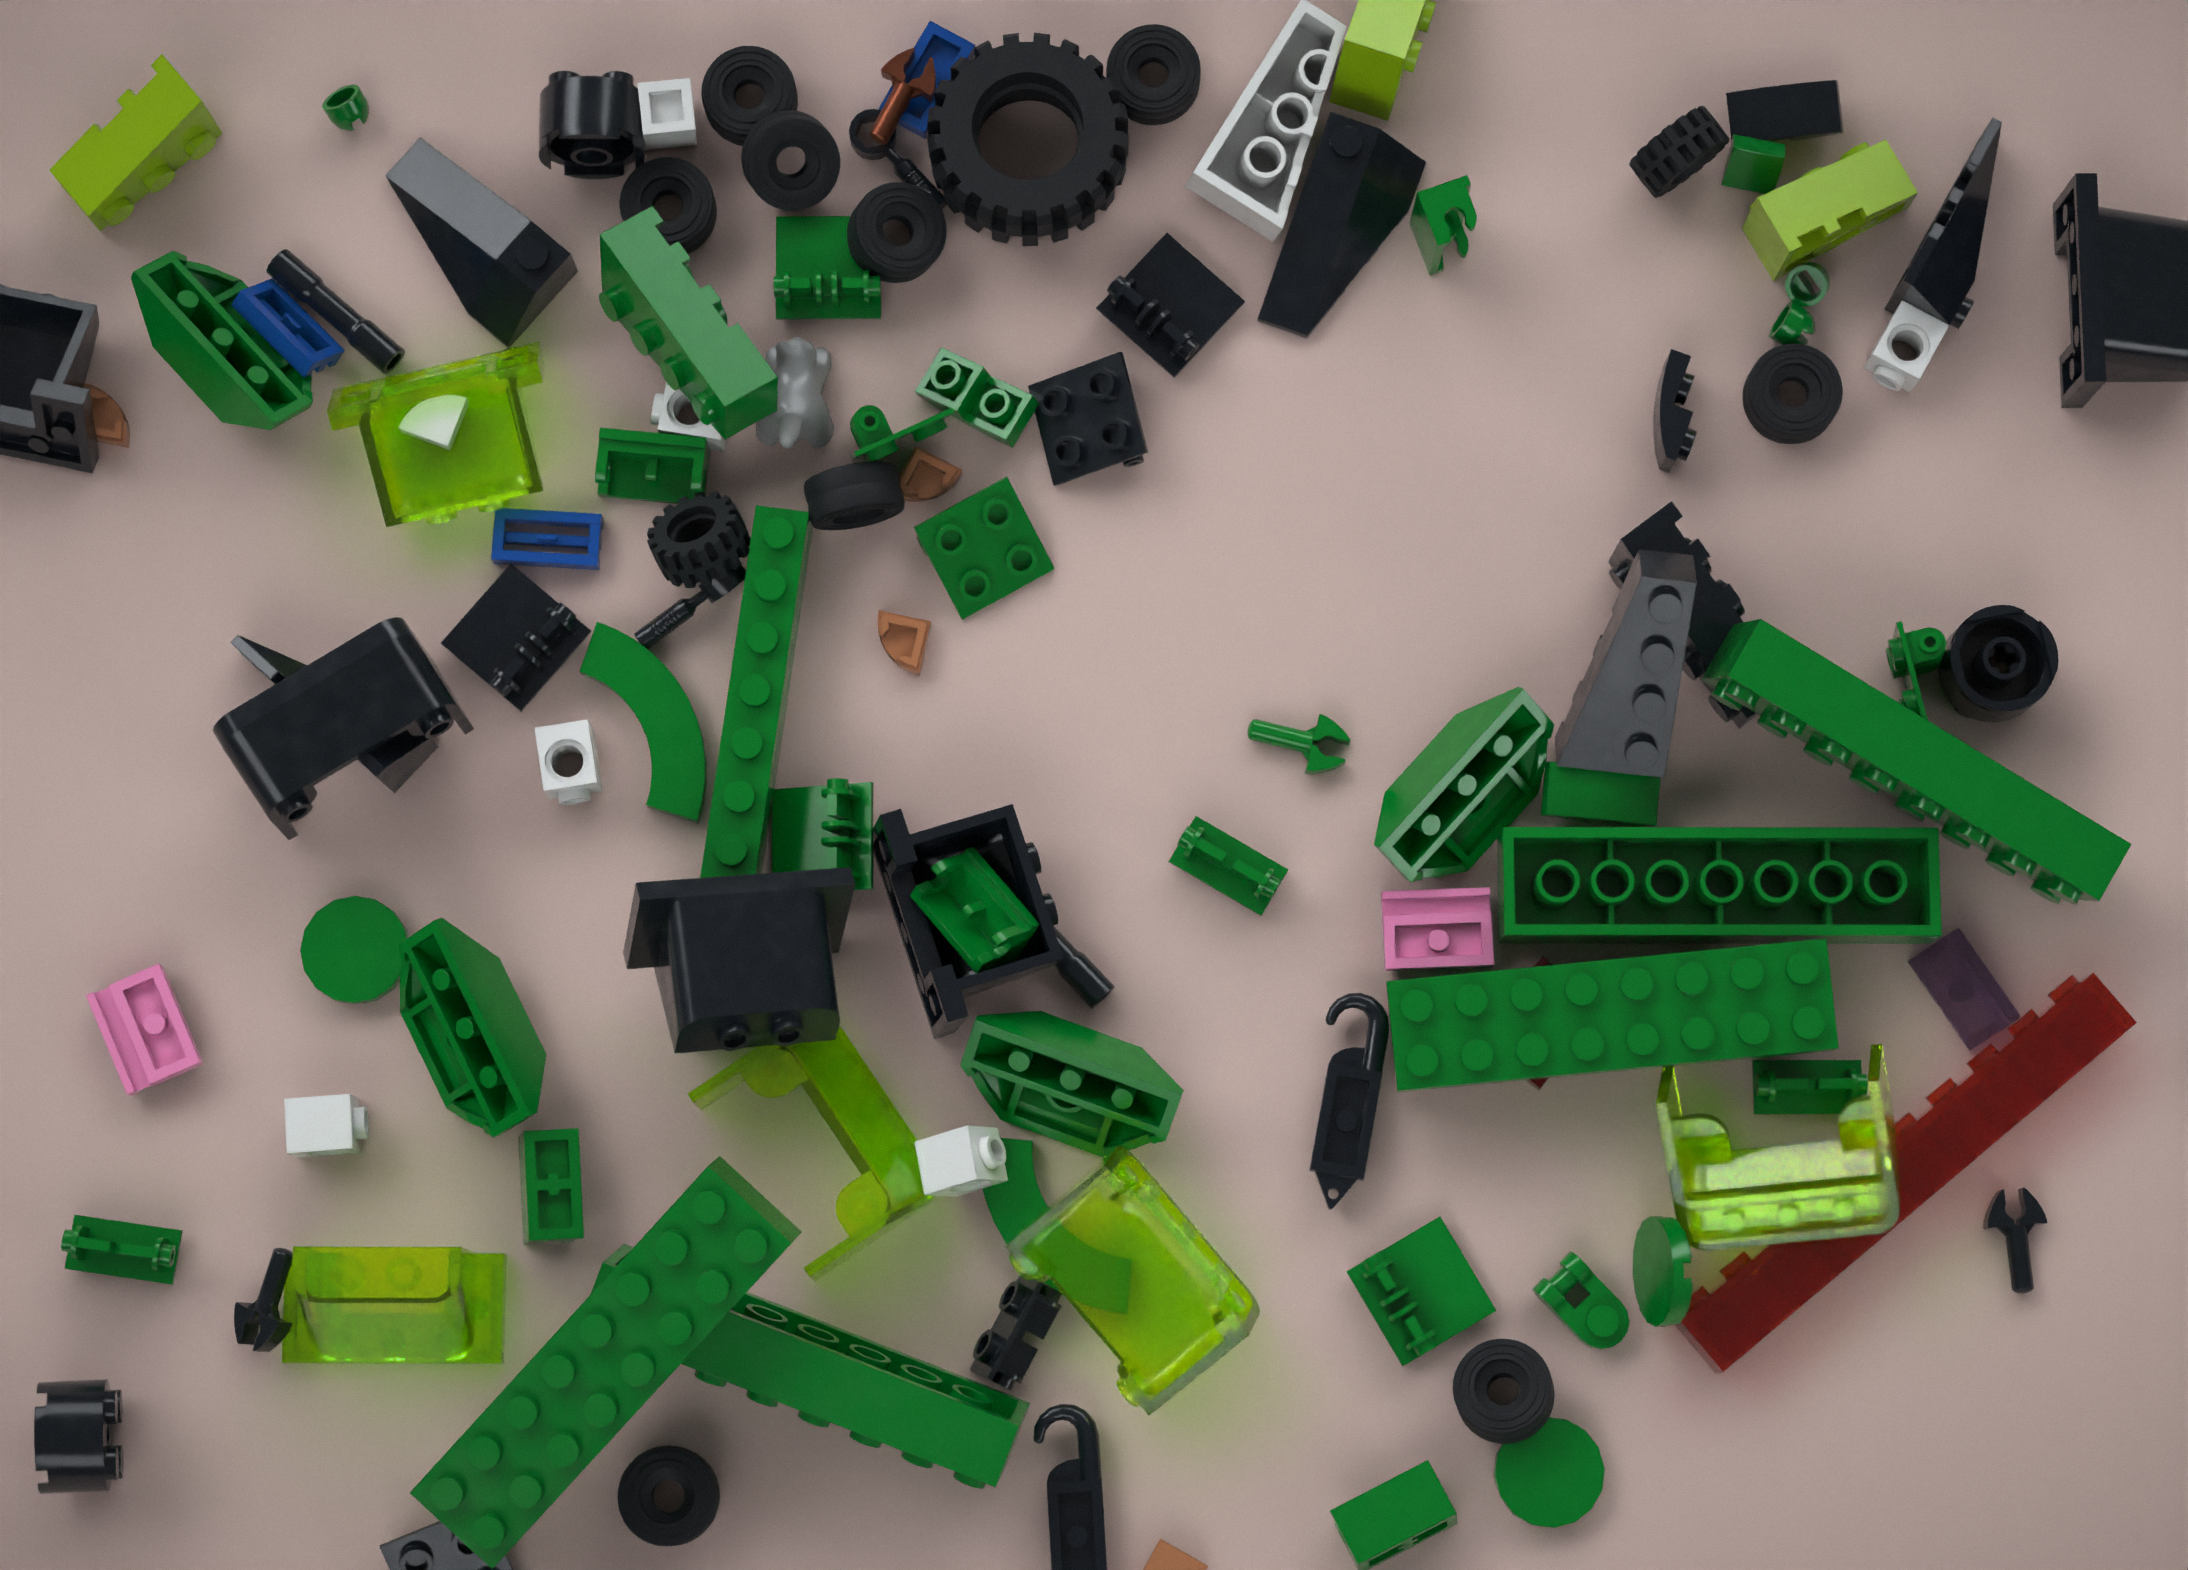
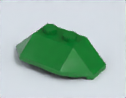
M171 251L133 271L131 280L152 347L222 423L272 430L311 407L313 403L311 392L312 375L303 378L231 306L239 291L248 288L241 279L208 265L187 261V256L175 251Z
M1516 687L1457 713L1385 791L1374 846L1409 882L1419 881L1422 878L1441 877L1467 872L1497 840L1501 829L1508 827L1539 793L1547 759L1548 739L1552 737L1554 723L1521 687Z
M444 918L435 919L399 943V957L403 959L400 973V1013L446 1108L467 1122L483 1128L484 1132L491 1137H498L538 1112L547 1054L500 958Z
M1043 1011L977 1015L960 1064L967 1076L972 1077L978 1090L1000 1120L1101 1157L1132 1150L1150 1142L1155 1144L1166 1141L1184 1091L1142 1047Z

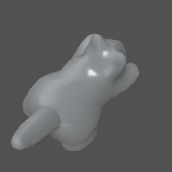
M799 337L787 342L780 341L776 346L767 350L765 359L778 377L777 411L756 422V436L766 446H774L780 440L781 445L789 449L797 443L798 439H803L813 448L823 447L828 444L834 431V424L829 415L830 411L822 397L824 383L831 369V353L824 347L815 349L812 343Z

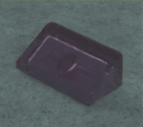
M1956 928L1907 961L1969 1051L2020 1018V1014L1959 928Z

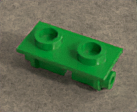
M1195 816L1190 826H1187L1177 843L1176 850L1168 861L1260 916L1264 913L1288 872L1287 868Z
M1752 1060L1754 1115L1863 1114L1862 1096L1867 1095L1868 1080L1867 1075L1862 1074L1861 1060Z
M74 1215L72 1230L66 1229L64 1231L61 1242V1250L67 1252L65 1269L173 1285L183 1231Z

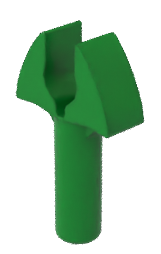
M1319 714L1317 726L1307 731L1258 719H1253L1250 722L1247 731L1250 740L1301 752L1308 761L1305 774L1329 772L1343 766L1346 761L1335 756H1325L1313 743L1319 744L1325 739H1331L1337 743L1350 744V738L1344 730L1333 720L1322 714Z

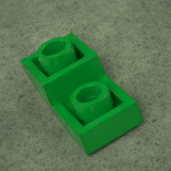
M942 347L915 390L918 396L942 411L953 407L954 413L951 416L1012 448L1039 405L1032 394L991 376L983 366Z
M1549 761L1545 763L1541 815L1586 822L1605 821L1641 827L1656 826L1660 777L1559 767L1556 765V762Z

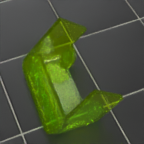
M840 1026L836 1040L797 1043L791 1046H758L688 1093L692 1102L700 1110H703L744 1081L757 1095L769 1099L783 1097L802 1085L861 1173V1176L841 1190L836 1200L837 1218L849 1237L804 1267V1270L813 1281L818 1280L926 1207L936 1197L924 1195L915 1148V1141L918 1140Z
M1882 1044L1871 1045L1868 1072L1870 1096L1852 1099L1842 1108L1838 1122L1840 1139L1732 1150L1728 1128L1719 1118L1704 1113L1682 1115L1674 1066L1662 1068L1656 1109L1675 1215L1687 1235L1690 1246L1700 1250H1717L1880 1234L1894 1226L1899 1217L1900 1190L1895 1123Z

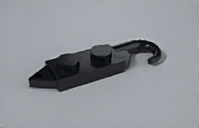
M1348 993L1336 999L1329 1007L1325 1019L1328 1025H1334L1339 1014L1344 1010L1357 1008L1366 1014L1369 1021L1365 1047H1352L1340 1050L1332 1056L1327 1067L1309 1171L1315 1172L1329 1210L1336 1206L1357 1180H1364L1389 1036V1018L1383 1005L1372 996L1363 993ZM1329 1190H1336L1338 1197L1331 1199L1328 1196Z
M1059 1404L1049 1407L1039 1416L1034 1426V1442L1037 1444L1042 1443L1048 1427L1052 1423L1061 1420L1068 1421L1074 1425L1077 1430L1078 1459L1067 1460L1057 1465L1049 1473L1047 1479L1051 1569L1107 1570L1100 1440L1096 1423L1086 1410L1076 1405Z

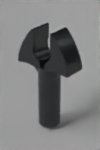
M2023 1187L2018 1189L2022 1212L2019 1218L2016 1219L2015 1225L2014 1220L2005 1211V1193L2002 1189L1996 1192L1988 1206L1983 1229L1997 1228L2006 1237L2012 1290L2015 1293H2028L2034 1289L2028 1233L2034 1224L2047 1223V1218L2035 1197Z
M275 1248L273 1250L258 1298L254 1303L236 1302L234 1326L237 1343L254 1345L253 1351L270 1352L286 1337L293 1323L280 1318L278 1310L294 1259V1254L286 1248Z

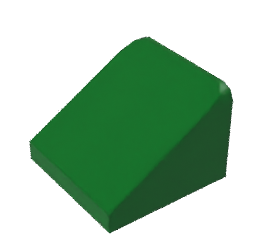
M1733 134L1721 185L1762 194L1775 190L1785 160V144Z

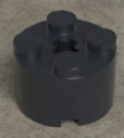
M557 71L549 75V85L540 93L539 159L541 163L551 169V161L564 165V175L581 179L615 178L624 175V166L635 162V168L643 164L645 161V140L643 139L638 88L634 86L633 76L622 71L607 72L603 76H579L571 71Z
M1994 605L1973 613L1946 640L1943 658L1938 667V675L1946 697L1961 716L1983 722H2003L2023 714L2044 696L2054 680L2058 670L2059 659L2054 637L2041 621L2038 622L2032 616L2026 614L2025 610L2018 607ZM1993 655L1996 662H2005L2007 669L2002 673L1999 672L1998 668L1991 667L1989 659Z
M108 1379L39 1382L36 1394L47 1393L46 1406L35 1407L36 1471H47L48 1482L38 1483L39 1493L109 1491L111 1480L123 1478L122 1445L112 1446V1424L122 1423L123 1418L122 1391L110 1390Z

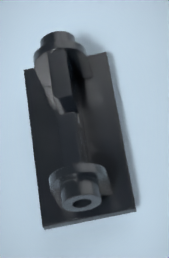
M1021 1272L1017 1281L1011 1282L1004 1290L999 1302V1309L1001 1311L991 1330H986L978 1339L973 1351V1358L975 1360L970 1370L990 1379L1011 1391L1015 1382L1021 1384L1038 1349L1025 1343L1022 1339L1026 1331L1044 1340L1058 1311L1062 1307L1058 1304L1062 1294L1044 1284L1041 1280Z

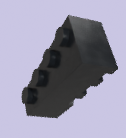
M1671 501L1620 539L1608 561L1612 566L1609 574L1615 585L1621 590L1639 549L1693 555L1697 584L1682 670L1692 680H1696L1698 677L1701 680L1733 624L1743 622L1740 617L1745 614L1741 599L1730 583L1726 584L1720 579L1715 582L1710 575L1712 570L1707 559L1711 556L1700 540L1694 539L1692 541L1687 537L1684 538L1677 528L1675 522L1683 516ZM1702 681L1704 685L1708 688V690L1712 693L1714 688L1709 684L1705 683L1704 681ZM1711 695L1708 697L1712 708L1725 722L1733 720L1739 729L1758 715L1743 705L1738 711L1722 704Z
M1638 550L1612 608V616L1603 636L1600 635L1594 648L1593 658L1583 681L1580 680L1573 695L1572 705L1564 722H1561L1556 733L1557 766L1665 777L1697 584L1693 555Z

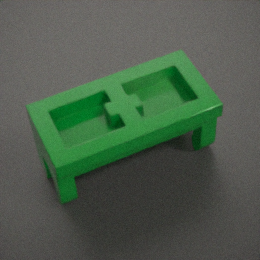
M1468 175L1417 192L1410 226L1429 275L1443 271L1442 253L1444 246L1451 244V239L1456 242L1459 255L1462 258H1465L1467 255L1469 244L1462 221L1465 217V225L1470 231L1474 230L1477 221L1476 211L1469 195L1471 183Z
M600 428L595 482L598 483V496L679 504L678 499L687 496L688 500L694 498L695 493L704 492L706 494L710 447L706 437Z
M974 847L967 848L964 853L945 858L934 864L931 870L936 874L937 878L931 881L927 880L915 887L910 895L915 903L975 973L1016 961L1040 925L1039 922Z
M579 1128L523 1131L518 1136L523 1245H535L551 1241L565 1243L583 1239Z
M1428 1460L1330 1510L1335 1521L1334 1524L1358 1570H1369L1458 1524L1457 1513Z

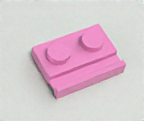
M1490 887L1381 892L1385 972L1491 968L1494 966Z
M158 963L110 984L108 988L86 995L127 1095L133 1096L145 1088L156 1086L204 1064L165 969L161 964Z

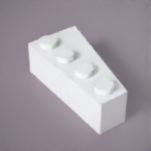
M1300 0L1185 185L1194 193L1272 242L1276 240L1283 230L1306 151L1318 120L1323 97L1327 90L1347 27L1307 0Z

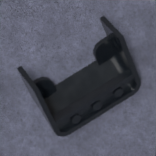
M394 617L377 623L231 710L217 721L213 727V732L269 820L288 840H291L298 835L292 822L300 820L313 808L311 803L317 796V791L314 787L317 783L406 730L413 736L424 735L429 739L449 730L454 724V720L464 734L469 733L474 728L436 664L403 618Z

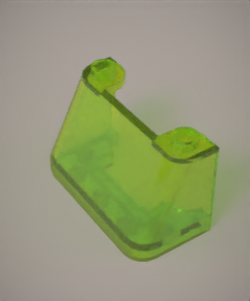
M1123 1146L1116 1147L1005 1246L1011 1253L1009 1260L1019 1275L1027 1281H1031L1034 1278L1042 1283L1050 1279L1120 1361L1117 1367L1120 1378L1116 1381L1120 1393L1134 1407L1140 1405L1148 1415H1151L1248 1337L1260 1314L1259 1305L1247 1286L1133 1153Z

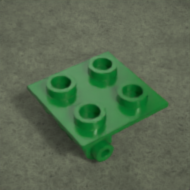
M850 216L776 217V276H774L773 282L774 298H776V320L881 319L880 276H870L869 270L863 271L854 261L847 242V226Z
M873 405L863 406L855 412L850 420V430L859 447V450L853 452L850 457L852 460L864 456L866 462L878 461L899 450L895 442L896 440L912 434L915 443L933 436L948 428L944 419L954 413L953 407L893 434L883 412L878 407Z
M1007 476L913 527L920 547L925 555H928L962 620L1055 569Z
M1902 621L1896 622L1893 638L1887 640L1888 648H1886V655L1892 678L1902 677L1906 689L1901 691L1902 699H1899V703L1928 720L1916 676L1932 672L1939 667L1946 648V639L1941 631L1932 627L1905 633Z
M832 778L827 780V785L773 789L772 873L851 867L855 881L854 891L872 890L873 782L849 783L848 779Z
M1440 1216L1346 1271L1402 1366L1496 1311Z

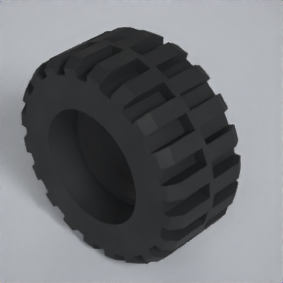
M1019 33L1003 35L1002 46L992 48L991 43L986 41L974 47V59L969 62L966 58L960 57L950 67L951 79L949 81H940L934 93L935 106L929 108L927 140L932 174L937 188L942 189L944 192L946 204L954 214L962 212L965 217V224L977 233L985 227L991 230L992 240L1006 244L1010 236L1022 237V246H1038V237L1051 235L1052 241L1055 243L1067 239L1068 229L1075 225L1083 231L1095 222V212L1098 209L1106 211L1115 199V188L1122 185L1126 172L1129 138L1126 105L1121 104L1120 89L1113 77H1104L1103 64L1092 54L1084 60L1079 56V45L1066 39L1062 41L1060 47L1050 45L1049 34L1034 33L1033 42H1019ZM1019 101L1047 103L1060 109L1075 124L1078 133L1077 150L1070 162L1052 175L1033 180L1012 178L996 171L981 155L979 133L985 121L998 109Z

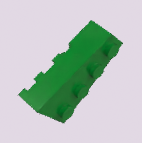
M652 206L600 234L602 293L599 294V301L607 317L613 322L619 321L630 333L631 340L636 349L643 356L649 355L658 364L667 384L673 390L680 389L691 401L693 410L699 420L705 425L711 424L726 440L777 411L778 377L741 326L737 323L728 327L727 316L720 297L710 284L702 288L698 286L687 265L690 263V256L679 241L669 246L659 232V227L663 225V219Z

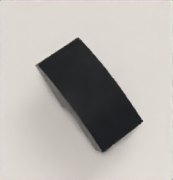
M1837 80L1779 85L1726 93L1731 142L1733 134L1773 142L1786 139L1798 141L1844 133Z
M1673 349L1670 350L1664 362L1659 378L1653 415V437L1659 470L1668 473L1677 458L1684 461L1687 460L1697 431L1688 428L1693 412L1674 405V402L1684 405L1693 383L1694 375L1686 373L1691 356Z

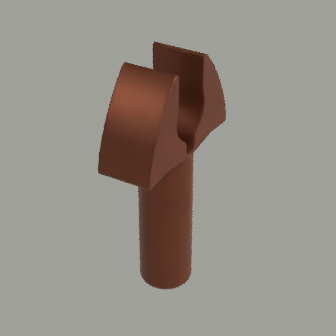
M914 48L896 55L881 68L882 78L892 81L893 90L869 132V136L873 141L879 144L888 143L912 99L922 96L933 102L936 91V74L932 57L928 60L923 74L919 78L912 79L908 84L905 71L910 67L915 57Z

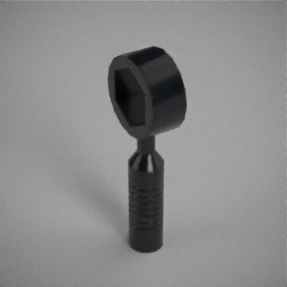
M868 109L857 114L851 121L849 128L851 146L854 151L862 158L868 160H878L887 157L893 163L894 172L901 181L922 188L943 209L947 205L944 195L910 159L900 157L894 150L897 140L896 129L888 143L884 145L866 148L857 138L861 125L875 122L881 110Z
M741 564L736 570L731 568L727 570L728 576L722 580L715 577L712 579L711 585L704 587L700 583L698 585L701 589L700 592L691 598L678 600L658 615L657 618H654L653 621H650L635 632V637L641 645L650 649L678 628L679 625L693 617L697 606L708 599L710 603H713L745 580L746 569Z

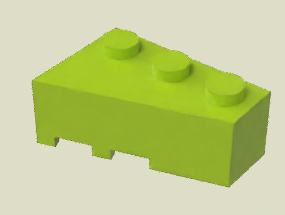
M1358 0L1344 39L1329 102L1388 121L1404 72L1413 73L1419 58L1423 42L1415 40L1418 30L1428 32L1437 2L1431 0Z
M163 54L151 65L157 74L136 95L131 89H127L117 99V102L123 109L104 128L101 129L98 124H93L49 169L63 189L99 231H102L108 225L115 226L127 219L133 212L136 202L149 192L157 193L168 186L174 179L176 170L190 159L198 160L208 154L215 146L216 138L222 134L203 101Z
M1886 139L1872 146H1869L1867 142H1863L1844 153L1839 161L1823 168L1822 166L1816 167L1797 180L1757 197L1755 202L1749 206L1750 212L1742 226V230L1771 279L1775 281L1788 274L1798 264L1810 262L1908 209L1918 192Z

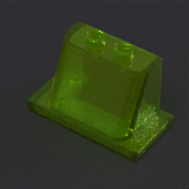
M540 342L340 387L332 391L327 408L331 429L336 431L359 425L386 527L420 519H426L427 524L444 523L455 519L458 516L457 511L478 506L479 512L495 511L508 506L510 498L543 491L544 484L522 387L543 383L544 358ZM442 395H459L468 398L470 402L451 450L403 434L398 429L406 414L414 406L426 399Z
M293 1246V1262L284 1287L283 1320L291 1322L293 1325L289 1333L282 1340V1363L504 1364L507 1254L475 1253L463 1247Z

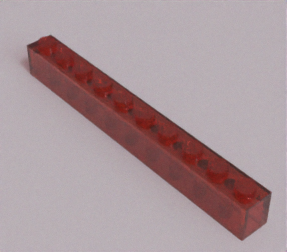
M2094 972L2079 981L2073 974L2063 980L2047 994L2053 1001L2049 1007L2039 1015L2031 1008L2007 1028L2013 1036L1999 1049H1996L1992 1043L1981 1049L1966 1062L1972 1070L1957 1084L1951 1077L1942 1082L1925 1097L1931 1106L1916 1119L1910 1112L1899 1118L1884 1131L1890 1140L1874 1153L1869 1146L1860 1151L1843 1166L1849 1175L1834 1188L1828 1181H1825L1802 1200V1203L1808 1209L1796 1220L1791 1222L1786 1215L1761 1235L1766 1245L1750 1257L1745 1250L1719 1270L1725 1278L1710 1292L1702 1285L1692 1293L1690 1307L1684 1319L1675 1326L1715 1374L1728 1369L2137 1023Z

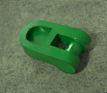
M1570 1251L1559 1262L1562 1268L1550 1280L1543 1278L1532 1291L1582 1343L1590 1348L1599 1350L1611 1348L1621 1342L1628 1332V1312L1622 1302L1594 1275L1585 1262ZM1578 1284L1588 1295L1574 1308L1564 1296Z

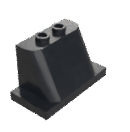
M2076 173L2053 203L2055 255H2067L2071 344L2059 357L2061 408H2083L2105 382H2187L2188 220L2099 207L2097 173Z
M0 284V455L93 473L99 459L90 390L84 388L99 330L97 305L59 298L52 294H40L10 288Z
M1013 804L913 834H909L901 809L879 816L873 827V853L934 1039L954 1034L969 1015L963 998L1059 964L1064 959L1053 925L1058 924L1056 906L1049 893L1042 894L1036 874L1041 873L1040 858L1033 842L1025 843ZM971 847L978 851L1040 924L1016 961L980 973H975L910 897L917 885L937 878L936 874L931 870L934 864L945 858L964 853L967 848Z
M851 867L636 883L623 950L627 969L654 967L674 1053L711 1050L736 1051L746 1047L791 1046L797 1043L836 1040L840 1015L832 953H839L854 892L855 881Z

